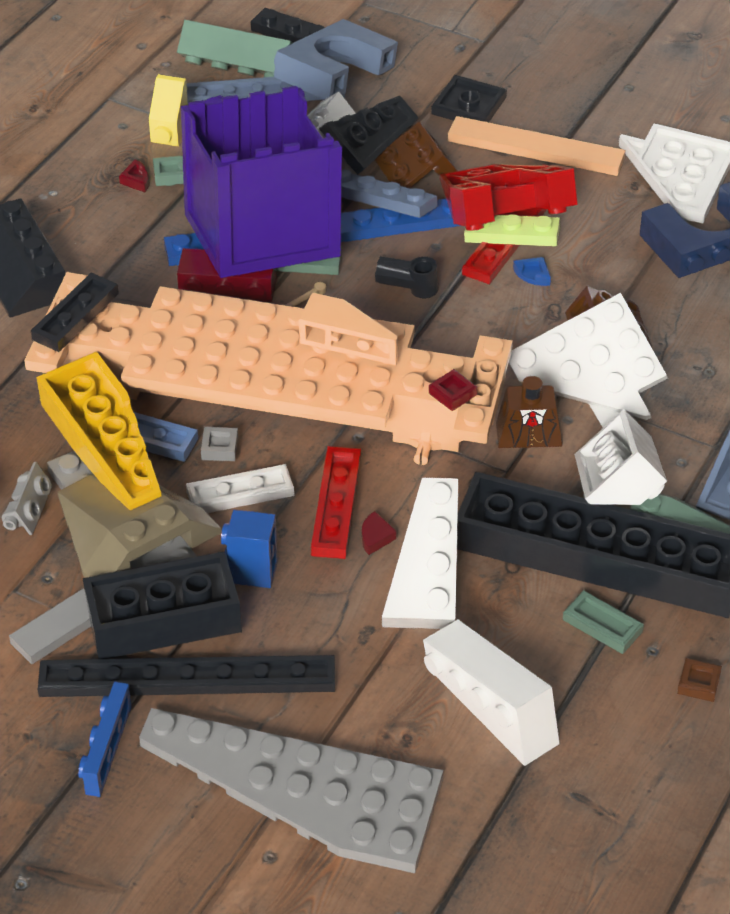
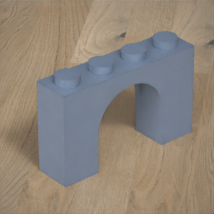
M342 19L278 50L274 58V77L325 100L337 92H340L341 95L346 93L349 66L340 62L352 64L379 76L394 68L398 42Z

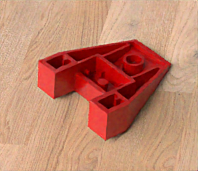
M491 164L439 174L453 223L465 226L468 231L483 229L484 223L495 221V215L536 207L547 209L549 214H559L566 212V207L578 205L574 168L545 165Z

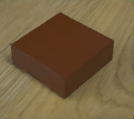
M686 658L677 694L714 702L722 666Z

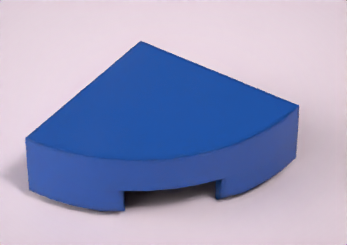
M544 257L513 261V270L519 278L530 284L550 286L551 276Z

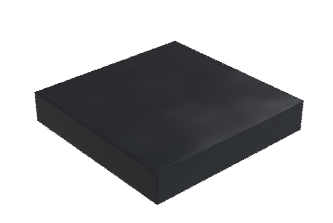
M454 75L431 106V114L453 121L456 116L489 123L506 99L507 89Z

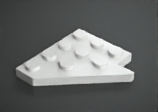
M655 123L645 140L621 134L619 147L626 150V156L664 204L669 203L683 219L704 223L719 192L720 185L723 184L730 169V142Z
M621 293L513 349L509 359V364L521 385L524 378L536 376L542 380L543 385L554 387L555 395L621 412L624 409L629 415L645 420L650 419L651 415L639 393L668 379Z

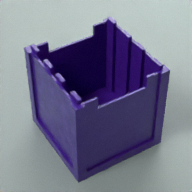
M297 86L285 87L279 93L265 95V91L249 93L247 98L238 99V96L234 95L222 97L221 102L205 104V101L201 100L189 102V105L181 106L185 216L220 278L341 256L342 146L338 141H334L329 133H326V138H322L307 116V101L305 93L301 88Z

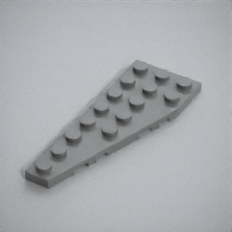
M151 708L139 736L142 748L175 766L183 765L197 773L198 779L207 784L213 782L226 789L227 795L274 821L280 819L297 829V834L308 840L313 837L327 845V850L339 857L416 873L443 781V770Z

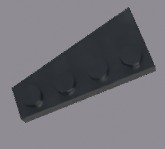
M399 95L378 103L369 109L367 107L353 115L348 114L337 121L327 122L319 130L325 137L326 133H329L334 141L340 143L342 146V157L358 175L418 119V116Z

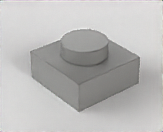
M204 427L201 460L235 461L238 428Z

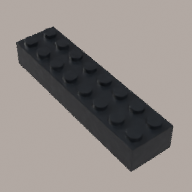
M475 471L457 513V550L725 618L730 617V534L610 504H590L582 497Z

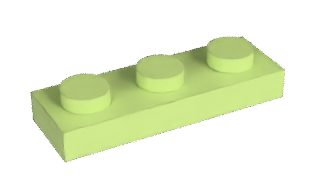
M513 214L495 215V221L484 223L483 229L468 231L465 228L464 232L465 242L471 243L488 242L493 244L557 246L560 218L518 216Z

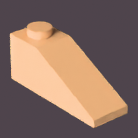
M317 293L311 294L299 318L300 344L396 365L398 361L397 335L344 299Z

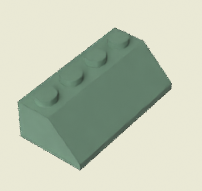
M184 19L177 53L185 57V62L201 66L202 61L212 63L211 67L218 70L227 71L228 67L238 68L237 73L247 76H254V72L264 74V77H274V58L276 52L293 42Z

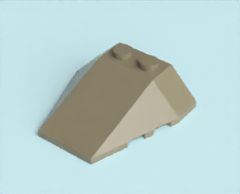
M94 474L58 491V498L71 533L82 574L85 578L131 569L130 561L178 536H181L191 548H194L221 534V528L202 507L159 485L161 497L131 511Z

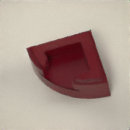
M136 159L119 175L120 184L144 193L149 187V174L145 169V165Z
M375 511L367 516L362 525L361 537L366 553L370 555L396 540V530Z

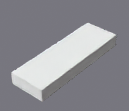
M286 464L186 483L189 501L202 507L206 513L294 496V486Z

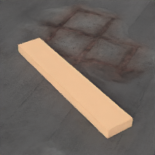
M456 116L448 132L449 142L618 176L625 159L626 150L459 116Z

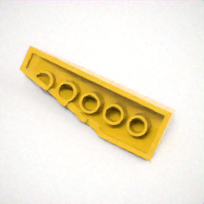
M97 351L36 377L41 405L88 469L125 507L131 511L162 496L143 437L138 428L135 413H133L128 392Z

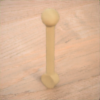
M323 282L315 283L312 290L285 304V306L295 307L310 298L312 293L321 295L326 293V284Z

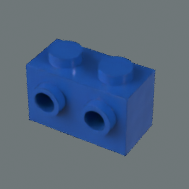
M233 510L230 523H224L221 544L227 545L225 553L234 584L271 588L278 563L276 515Z

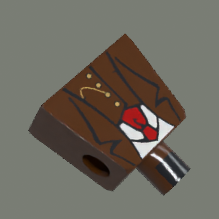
M528 376L524 378L522 386H509L506 388L496 420L498 448L562 447L554 387L543 385L539 377Z

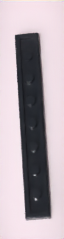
M335 655L40 660L37 690L39 697L109 696L113 683L120 682L129 684L130 695L335 692Z

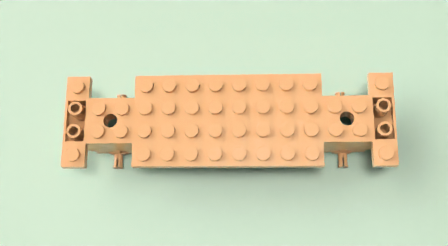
M66 272L47 314L88 275ZM160 286L151 308L110 302L60 352L33 341L24 361L26 370L47 373L97 351L126 389L130 399L137 400L140 392H147L393 432V442L410 444L416 447L414 462L420 465L422 457V465L428 463L431 450L442 449L459 452L461 441L463 440L487 444L505 382L513 340L480 335L474 357H463L412 349L410 347L414 338V325L373 319L398 336V361L396 365L300 344L299 318L304 308ZM455 369L477 386V396L451 411L428 393L429 384Z

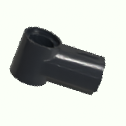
M380 256L375 272V282L411 289V293L417 298H431L437 294L439 289L437 263L433 258L423 256L417 257L412 261Z

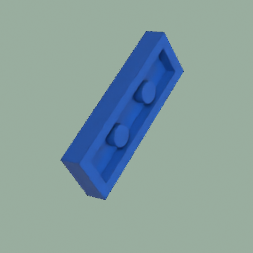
M114 682L109 696L105 695L102 699L100 723L92 727L89 739L88 756L83 755L79 764L78 775L84 781L86 795L101 797L131 710L129 684Z

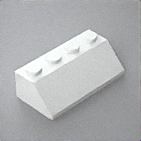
M624 409L574 454L585 500L590 504L641 505L646 499H653L658 496L665 487L664 483L667 482L652 437Z

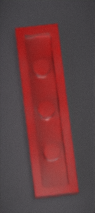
M327 446L311 542V556L346 559L361 463V449Z

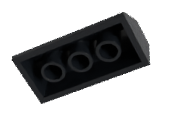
M21 198L0 204V302L9 318L51 305L65 276L64 268Z
M225 551L82 578L98 659H108L242 632L240 601Z

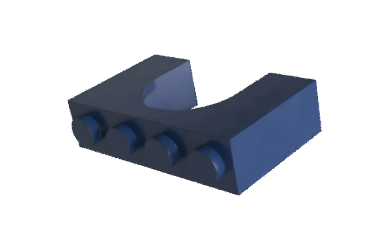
M730 182L720 185L717 210L729 222ZM669 203L642 211L639 235L678 278L730 260V228L723 231H705L688 224Z

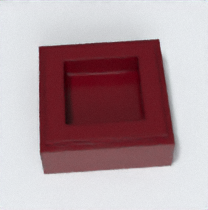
M453 369L429 384L428 394L449 410L454 411L477 396V386Z

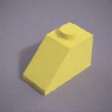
M157 75L149 115L151 142L179 147L182 141L181 106L188 105L185 78Z

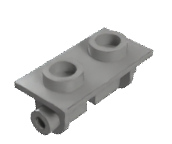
M33 462L30 471L24 472L17 479V485L12 494L14 501L9 502L6 511L2 515L3 526L8 530H15L16 527L23 526L29 535H33L52 488L48 476L44 474L37 462Z

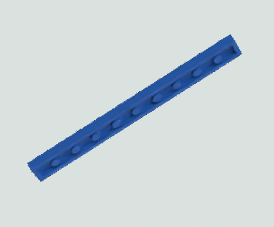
M446 198L437 200L438 207L421 218L384 208L361 209L341 213V242L461 225L453 223ZM195 233L164 237V247L169 266L179 265L183 248L204 250Z

